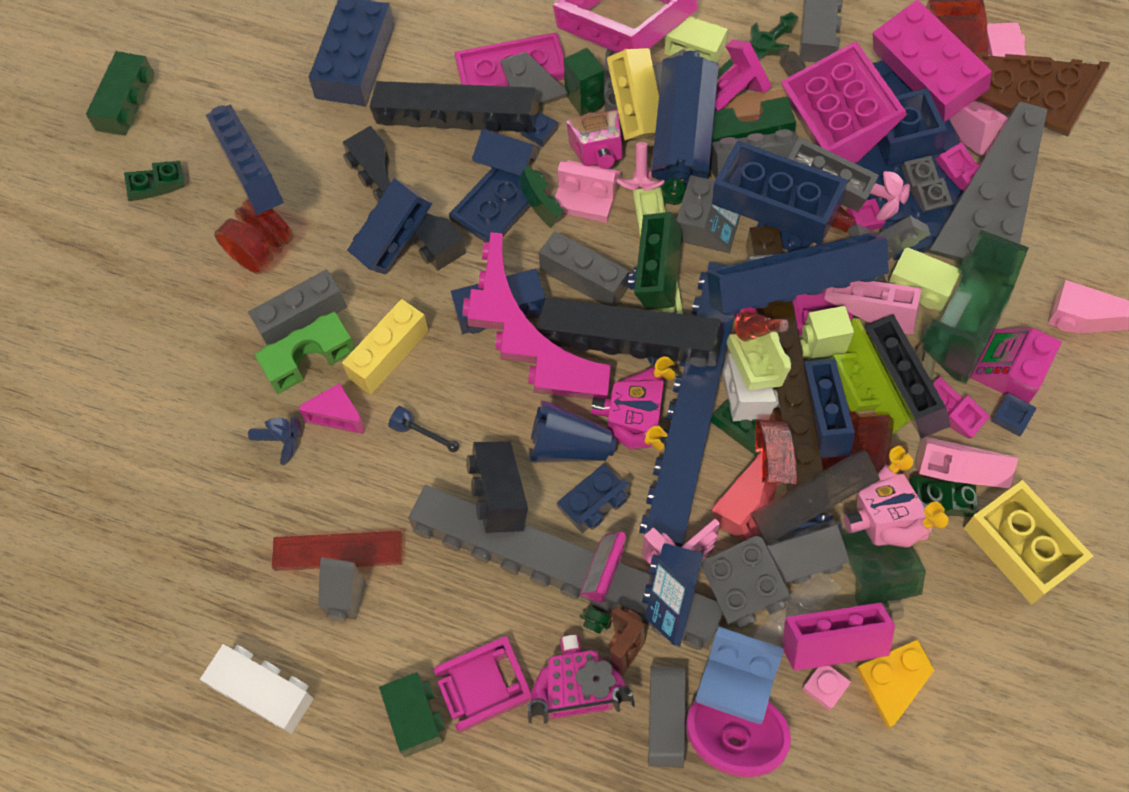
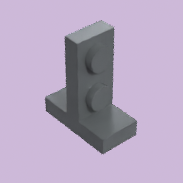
M909 216L877 235L887 238L889 260L896 253L907 247L917 245L920 240L928 237L930 232L927 224ZM855 224L848 229L849 237L867 233L875 234V232L859 224ZM877 276L875 281L885 283V276Z

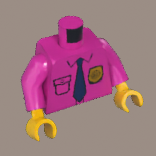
M664 356L656 361L655 366L623 379L621 382H615L611 399L593 397L591 415L609 417L608 429L612 431L613 437L630 450L650 448L651 446L656 450H662L664 444L659 438L667 437L668 434L658 426L664 381L660 380L662 376L667 380L675 377V372L668 368L674 365L675 362Z

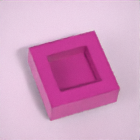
M876 199L866 200L859 212L848 207L846 209L852 226L859 224L872 231L881 229L882 225L885 224V220H876L880 211Z

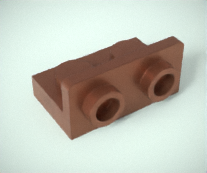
M615 607L612 611L615 634L609 643L611 648L610 656L612 666L618 673L624 676L645 644L644 624L641 622L642 618L638 614L627 608L622 611Z

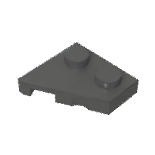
M527 52L500 60L508 86L535 88L539 106L567 97L566 89Z

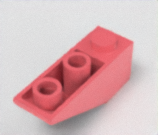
M770 442L756 456L753 463L737 478L732 487L711 509L715 519L720 523V528L743 541L755 537L770 519L782 467L781 459L773 443Z

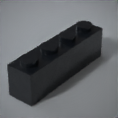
M894 314L866 326L867 335L920 439L950 427L946 406Z

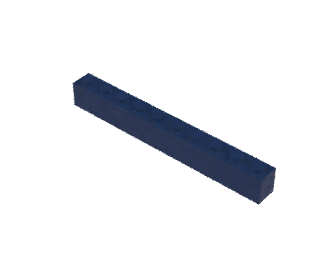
M709 262L707 271L728 265ZM701 272L698 289L702 290L701 298L695 297L692 314L700 317L721 319L724 337L717 366L706 365L705 367H697L691 363H679V366H683L684 370L682 375H676L673 392L678 393L676 402L670 401L666 419L672 420L670 429H663L668 436L661 437V442L665 448L663 458H656L653 475L658 476L656 486L650 485L646 504L651 505L649 516L643 514L639 533L646 534L652 528H655L660 535L662 533L667 534L675 546L682 547L727 350L726 342L730 335L734 315H723L710 306L707 273Z

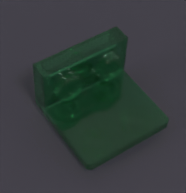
M866 530L841 535L850 561L849 565L856 578L855 601L857 606L881 602L886 604L887 601L902 600L922 595L926 570L913 546L908 548L895 545L877 546L873 544Z

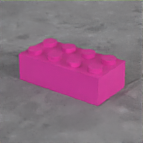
M915 0L872 32L873 51L913 91L928 88L943 122L950 119L990 89L992 71L919 0Z

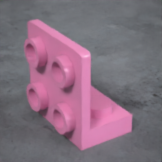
M714 519L681 548L704 553L703 561L716 548L714 544L719 538L717 533L720 523ZM655 528L646 533L643 539L642 558L649 565L651 564L653 554L660 555L663 543L675 546L667 534L662 533L660 535Z

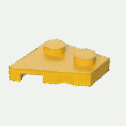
M915 640L891 651L890 656L878 657L859 665L856 671L886 728L889 729L897 723L932 675L934 668L919 641Z

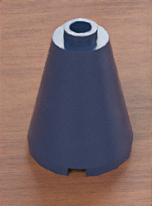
M541 400V407L537 409L531 434L532 443H535L534 449L529 448V462L606 461L608 455L613 456L616 448V438L612 437L611 430L555 404Z

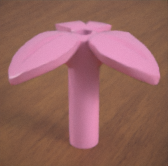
M636 143V170L631 180L616 178V182L621 186L632 190L642 187L644 191L658 188L665 183L664 180L651 181L652 173L647 165V143Z
M883 172L885 186L875 183L870 194L887 199L888 201L879 211L876 217L878 221L886 220L895 215L899 210V201L905 205L908 200L910 184L903 186V180L896 173Z

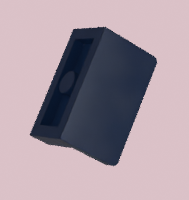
M482 129L472 160L478 164L521 176L529 161H536L539 151L533 144Z

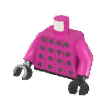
M579 635L565 636L560 638L562 655L549 658V666L540 670L532 688L531 702L527 706L528 723L532 724V718L536 715L543 716L544 724H547L549 719L613 710V703L616 712H621L619 705L621 702L628 701L632 707L635 706L633 693L625 685L622 676L612 666L611 675L615 677L616 683L613 687L609 688L608 696L604 699H597L593 694L591 696L583 695L582 686L576 682L577 671L585 668V663L589 660H593L596 663L609 661L605 658H598L597 652L594 650L582 652ZM595 677L593 681L598 682L599 678Z

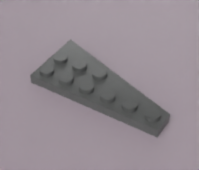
M1019 102L1014 106L993 145L988 149L979 168L976 169L954 205L950 216L943 223L936 239L926 251L927 253L1005 274H1011L1015 271L1047 113L1046 108L1024 102Z

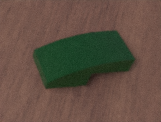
M180 161L152 163V170L124 172L128 201L160 196L184 186Z
M527 165L518 180L520 187L536 214L552 228L564 210L555 198L544 193L549 185L545 177L539 171L533 170Z
M919 476L909 479L910 485L924 507L931 502H939L944 507L946 516L973 517L978 513L976 485L948 480L939 482Z

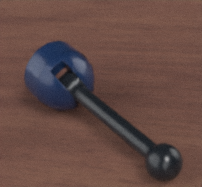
M400 405L390 417L388 427L397 432L403 433L413 429L447 446L450 452L454 453L459 450V443L457 441H448L415 424L412 412Z

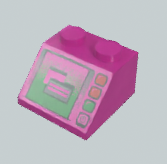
M1034 328L995 329L970 378L1004 395L1010 393L1029 404L1039 391L1062 341Z

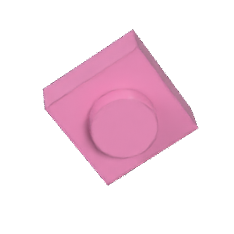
M822 666L817 668L802 691L828 711H831L851 682L832 667Z

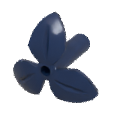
M297 415L291 417L290 423L287 419L280 417L269 419L264 422L268 429L251 428L248 431V438L251 441H281L284 446L281 452L280 464L286 465L293 458L298 448L294 438L301 436V426Z

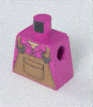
M618 110L566 120L569 145L584 166L598 164L599 167L607 169L614 164V161L622 158Z

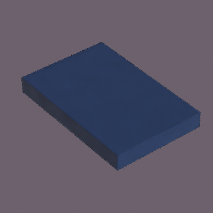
M491 168L449 213V219L483 242H489L491 232L501 233L504 237L531 206L518 181L520 176Z

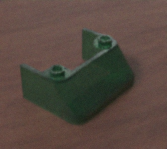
M984 230L979 232L971 257L965 256L959 267L958 273L962 275L960 284L941 320L933 319L931 325L927 326L921 342L925 344L924 351L954 380L966 385L1009 303L1029 250L1027 246Z

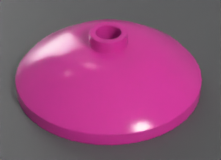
M696 701L692 704L687 716L686 731L692 747L705 762L724 773L738 777L763 776L779 768L788 755L791 745L789 726L783 715L769 701L762 724H756L697 703Z

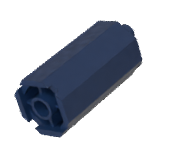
M685 51L683 56L678 55L662 60L651 177L664 181L671 178L683 179L684 185L688 184L690 175L708 179L719 68L717 62L700 57V54L696 51Z

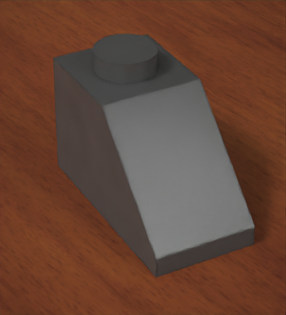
M321 557L318 606L324 614H327L326 617L328 619L345 622L346 618L357 619L366 582L354 562Z

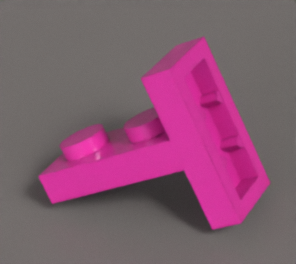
M732 39L725 46L734 64L717 79L714 111L725 108L729 101L745 88L765 93L772 86L750 42Z

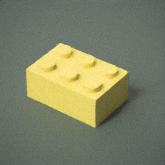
M1023 480L975 514L963 528L1031 605L1093 557L1087 548Z

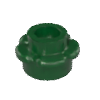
M671 178L665 181L661 186L663 202L673 205L682 203L686 187L681 180Z
M588 606L584 615L580 614V618L585 620L583 627L601 634L603 628L609 630L608 624L611 616Z

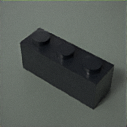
M511 441L473 442L472 455H467L466 468L467 473L473 476L471 480L472 496L478 498L476 514L478 520H483L485 533L524 531L528 505Z

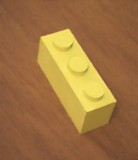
M649 48L626 49L607 57L624 140L647 138L655 135L659 93Z
M401 299L342 362L348 379L371 395L429 332L425 315Z

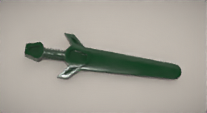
M790 12L780 16L779 24L769 32L760 31L757 22L751 26V40L749 42L758 59L765 55L784 54L789 49L790 45L777 43L775 40L785 32L792 33L797 25V15ZM732 58L718 69L717 79L734 64Z

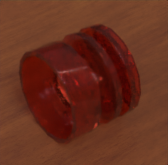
M246 198L242 202V207H238L235 210L234 215L237 220L227 218L214 232V237L233 260L248 271L258 275L262 274L273 262L274 256L272 252L281 253L284 250V245H289L294 235L288 224L277 212L270 209L256 215L248 198Z

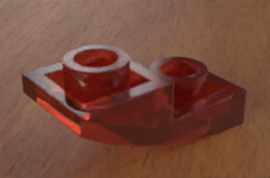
M756 420L755 452H762V483L797 484L795 452L787 422Z

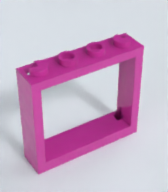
M558 0L553 4L557 28L617 53L626 49L651 48L698 10L697 0H658L666 3V5L636 29L588 11L601 0Z

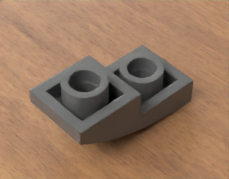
M932 156L906 161L902 164L901 168L907 184H910V191L923 212L949 207L953 204L944 177H938Z

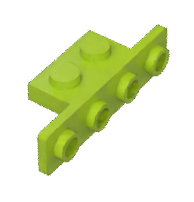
M853 318L850 322L854 334L847 352L833 354L829 359L835 358L846 402L851 412L875 410L881 424L891 425L889 436L894 435L910 422V418L860 319Z

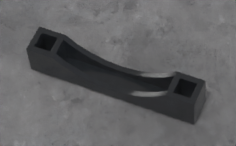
M370 125L343 141L346 152L343 154V157L351 169L356 168L362 184L366 188L368 186L372 188L373 196L379 202L385 189L391 184L388 174L390 159L385 142ZM426 213L408 240L411 244H417L423 260L427 264L431 262L437 271L466 254L464 239L447 218L434 216Z

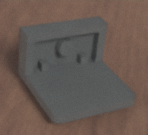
M752 537L702 562V569L731 627L737 624L739 629L755 623L757 621L755 616L766 610L771 615L788 607L786 601L791 599L790 594L761 537Z

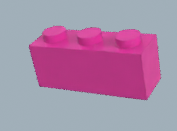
M881 603L785 617L782 648L793 671L890 656L895 624Z

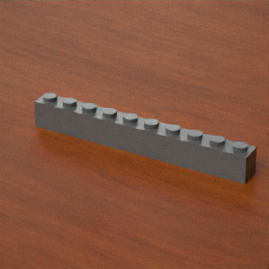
M424 485L408 517L415 534L425 539H430L431 536L440 539L444 546L455 551H459L462 548L471 552V556L481 562L488 563L491 560L501 564L500 567L510 574L518 575L519 572L530 576V580L539 586L548 587V585L557 587L563 595L571 599L584 598L591 601L590 605L600 611L608 612L609 609L613 610L615 607L622 611L625 608L630 609L642 618V623L652 626V631L664 636L645 618L648 604L642 603L646 584H653L654 576L619 562L605 602L601 604L582 597L580 592L595 552L525 525L524 531L485 533L483 520L477 519L475 504ZM694 593L682 638L686 646L696 650H701L702 647L709 650L723 614L717 601Z

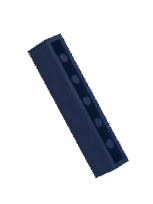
M232 105L215 107L211 113L205 116L256 215L283 204V199L269 169Z
M867 233L708 270L707 280L710 306L723 315H735L741 312L740 309L748 307L764 308L769 305V302L777 300L788 302L795 300L798 295H818L824 292L823 289L831 287L847 288L851 285V282L875 281L877 276L889 274L887 238L874 233Z

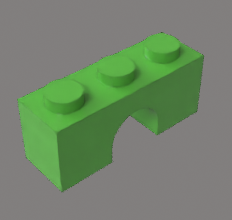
M334 311L328 315L320 316L314 323L302 329L292 331L286 338L274 344L266 345L254 355L278 395L304 381L298 366L301 359L306 355L312 353L321 354L331 366L348 357L355 347L350 335Z

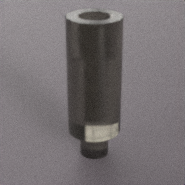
M784 47L778 52L781 58L779 64L789 77L807 68L795 51H789L787 47Z

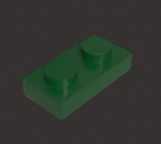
M729 399L712 415L710 420L712 424L755 456L760 454L770 442L774 444L780 435L779 432L761 419L733 421Z

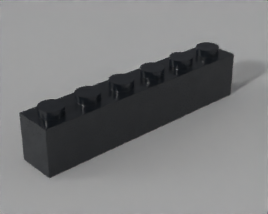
M376 81L369 108L376 124L384 126L402 125L409 127L460 128L464 130L485 129L489 131L534 132L539 102L536 89L533 87Z
M550 298L545 299L536 327L538 332L558 347H573L579 351L596 350L608 355L626 354L638 359H645L647 357L659 359L666 356L674 362L691 363L697 367H705L706 365L717 366L724 337L721 319Z

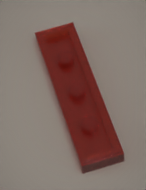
M401 531L273 537L272 569L274 571L320 569L321 557L354 562L356 567L402 565Z

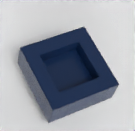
M538 112L534 132L523 131L520 133L521 136L544 147L558 130V122Z
M1008 393L991 422L1020 437L1037 408Z

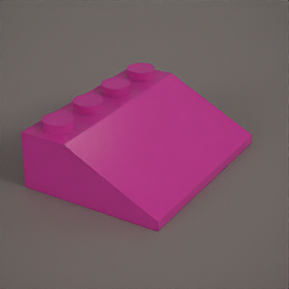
M857 41L781 81L792 110L813 144L853 163L858 162L907 115L901 103Z

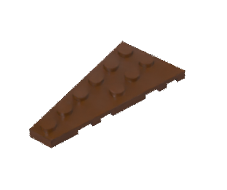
M978 52L976 56L992 71L990 89L975 100L1009 114L1019 102L1046 108L1044 128L1068 137L1108 70L1110 62L1099 61V64L1082 63L1083 60L1078 59L1064 62L1053 61L1051 57L1005 54V57L989 56V52Z

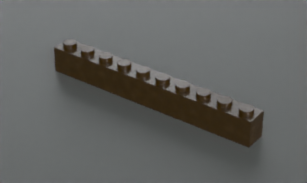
M771 226L749 227L746 242L747 257L784 253L780 230ZM777 300L769 302L767 307L757 308L756 310L759 327L762 321H770L773 330L779 336V342L784 353L788 355L791 362L790 372L787 374L783 385L773 387L776 390L778 405L773 409L776 430L780 433L778 442L790 511L800 512L801 514L823 512L828 501V494L793 302Z

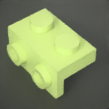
M769 320L762 321L757 332L729 335L726 344L747 390L780 387L783 385L787 374L790 372L791 362L788 355L784 353L779 342V336L773 330Z

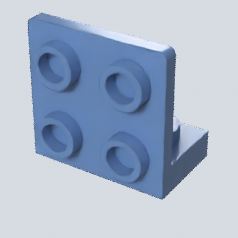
M718 626L695 701L756 724H762L784 649Z

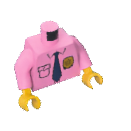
M896 446L890 451L889 458L892 464L890 466L885 465L876 477L857 494V511L844 514V524L849 533L866 530L873 544L877 546L895 545L908 548L918 541L928 539L932 526L941 529L948 524V517L944 513L945 509L939 502H931L924 507L905 475H898L899 469L905 471L913 465L912 457L909 454L905 455L906 451L902 446Z

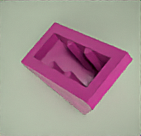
M340 383L300 406L299 411L306 423L364 434L365 427L361 417Z

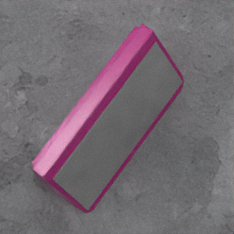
M616 532L604 535L601 538L580 592L582 597L601 604L605 602L626 546L625 533Z

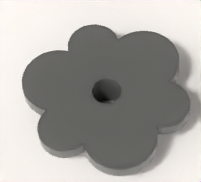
M589 660L585 663V668L578 670L576 673V682L582 686L583 695L591 696L593 694L597 699H604L608 696L609 688L615 685L616 679L611 675L612 666L607 661L596 663L593 660ZM597 677L599 678V681L594 682L593 679Z

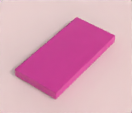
M558 33L544 34L454 52L461 84L508 86L500 60L523 52H527L556 81L564 80V54Z

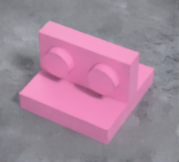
M567 160V162L560 161L558 167V190L555 199L564 210L562 214L607 223L619 186L616 178H621V171L608 168L603 169L594 165L584 166L582 163Z

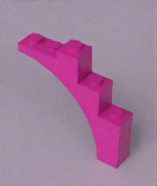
M491 232L490 241L484 242L482 260H487L486 271L480 270L478 288L483 290L471 289L470 298H464L463 316H467L468 326L503 330V332L497 331L495 350H501V359L536 363V366L530 365L528 383L534 384L533 393L593 400V397L607 398L611 365L595 363L564 351L550 342L528 321L518 307L506 279L502 257L503 234Z

